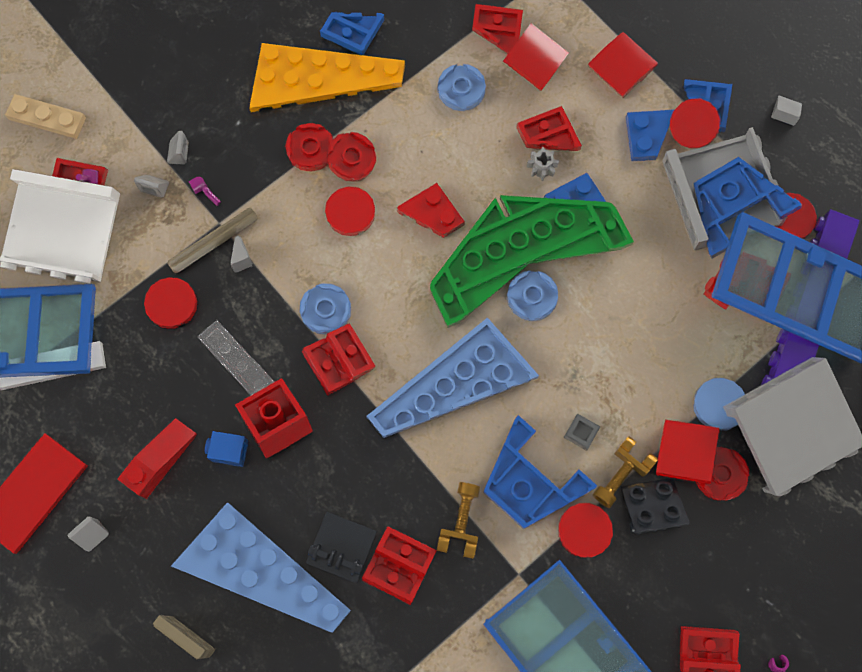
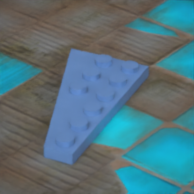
M486 318L368 414L367 419L385 438L537 379L539 375L495 325Z
M228 502L172 564L174 568L332 633L351 611Z

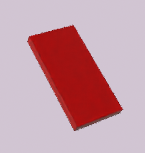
M45 433L0 486V543L14 554L19 552L88 467L82 460Z

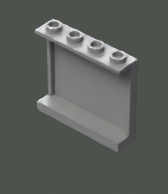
M753 127L749 128L744 136L679 154L676 149L666 151L662 162L694 251L708 247L707 242L709 240L701 220L694 182L735 158L740 157L763 174L764 178L778 185L777 181L772 179L770 162L762 153L761 139L755 134ZM767 199L744 211V213L775 227L782 226L788 218L785 217L780 220ZM737 216L720 225L729 240ZM748 228L746 236L759 232Z
M812 357L723 406L727 416L736 419L767 483V486L762 488L763 491L775 496H783L789 493L791 487L798 483L812 480L814 474L821 470L833 468L837 461L857 454L858 449L862 447V433L826 358Z

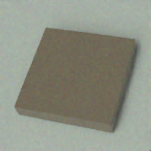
M159 615L153 623L156 629L196 659L210 658L216 650L173 616Z

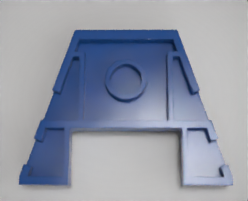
M740 157L735 158L694 182L701 220L709 239L707 246L711 259L725 252L729 243V239L720 225L741 212L767 199L781 220L802 207L800 201L787 195L781 187L764 178L763 174Z
M518 415L513 422L483 493L522 529H525L594 490L597 485L578 469L561 489L555 486L518 452L536 432Z

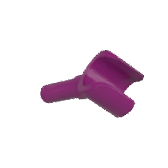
M85 169L82 171V174L76 175V179L98 185V171Z
M196 177L189 181L195 194L203 191L216 206L221 203L207 187L202 177Z
M785 655L779 656L782 668H778L774 658H771L768 663L770 670L773 672H785L789 667L787 657Z

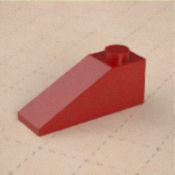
M175 418L133 458L117 480L137 495L147 499L197 434Z

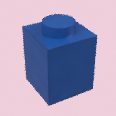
M213 431L211 438H208L206 441L205 454H208L207 458L211 462L243 467L249 441L245 436Z

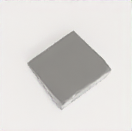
M778 96L771 118L794 126L800 118L802 103Z
M178 131L170 140L167 159L169 164L186 163L189 142L183 131Z
M142 175L134 179L140 192L160 198L164 197L169 185V181L150 175Z
M239 235L235 237L231 257V267L235 273L252 266V261Z
M89 516L75 527L68 537L89 552L104 540L109 533L98 519Z

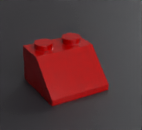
M282 378L235 404L266 459L313 432L307 415Z

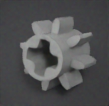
M542 147L537 153L531 152L530 158L532 160H528L527 168H532V177L536 175L544 181L546 176H554V168L558 167L559 160H553L554 151L549 152Z

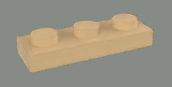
M14 94L5 114L8 120L75 139L78 138L86 119L85 115L81 112Z

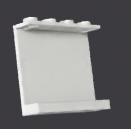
M12 169L10 179L18 184L3 252L0 257V267L15 271L17 267H23L25 272L41 275L42 271L50 272L51 277L66 280V276L75 277V281L90 284L91 280L101 282L120 193L109 186Z

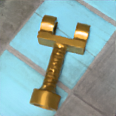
M630 436L624 440L614 453L624 461L623 466H621L607 486H599L592 494L600 504L607 508H610L616 501L614 493L632 469L644 477L658 460L652 453L648 454L641 463L632 457L629 452L637 442Z
M459 482L457 493L461 495L462 500L460 502L458 521H456V529L454 531L441 529L437 551L447 553L450 537L466 540L463 557L474 558L478 537L466 534L465 530L469 509L471 508L469 506H471V501L474 498H478L480 486Z

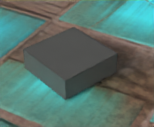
M576 414L564 438L587 451L600 426Z

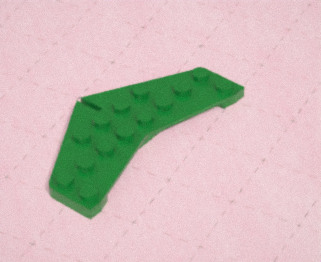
M500 195V201L509 217H505L495 197L433 278L430 290L445 324L449 328L464 320L529 264L622 250L633 245L634 240L617 208L610 202Z

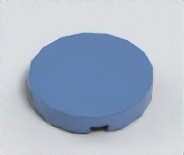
M452 65L445 69L439 77V97L447 107L453 110L466 111L473 109L481 103L485 96L486 85L484 76L477 68L471 65Z
M524 271L516 275L509 285L507 293L508 305L513 313L521 319L528 321L542 320L548 317L555 309L558 301V288L553 279L544 272Z
M319 284L304 293L300 301V314L303 323L311 331L327 335V333L347 324L351 316V303L340 287L333 284Z
M713 378L703 383L696 391L693 405L694 412L699 421L705 426L718 427L721 431L729 430L737 426L738 423L735 418L727 416L723 406L745 394L742 388L734 381L725 378Z

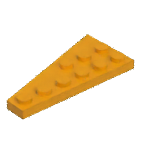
M262 43L249 109L250 112H257L260 108L272 107L274 109L280 108L284 104H304L333 99L337 95H357V92L372 90L374 92L402 87L405 60Z

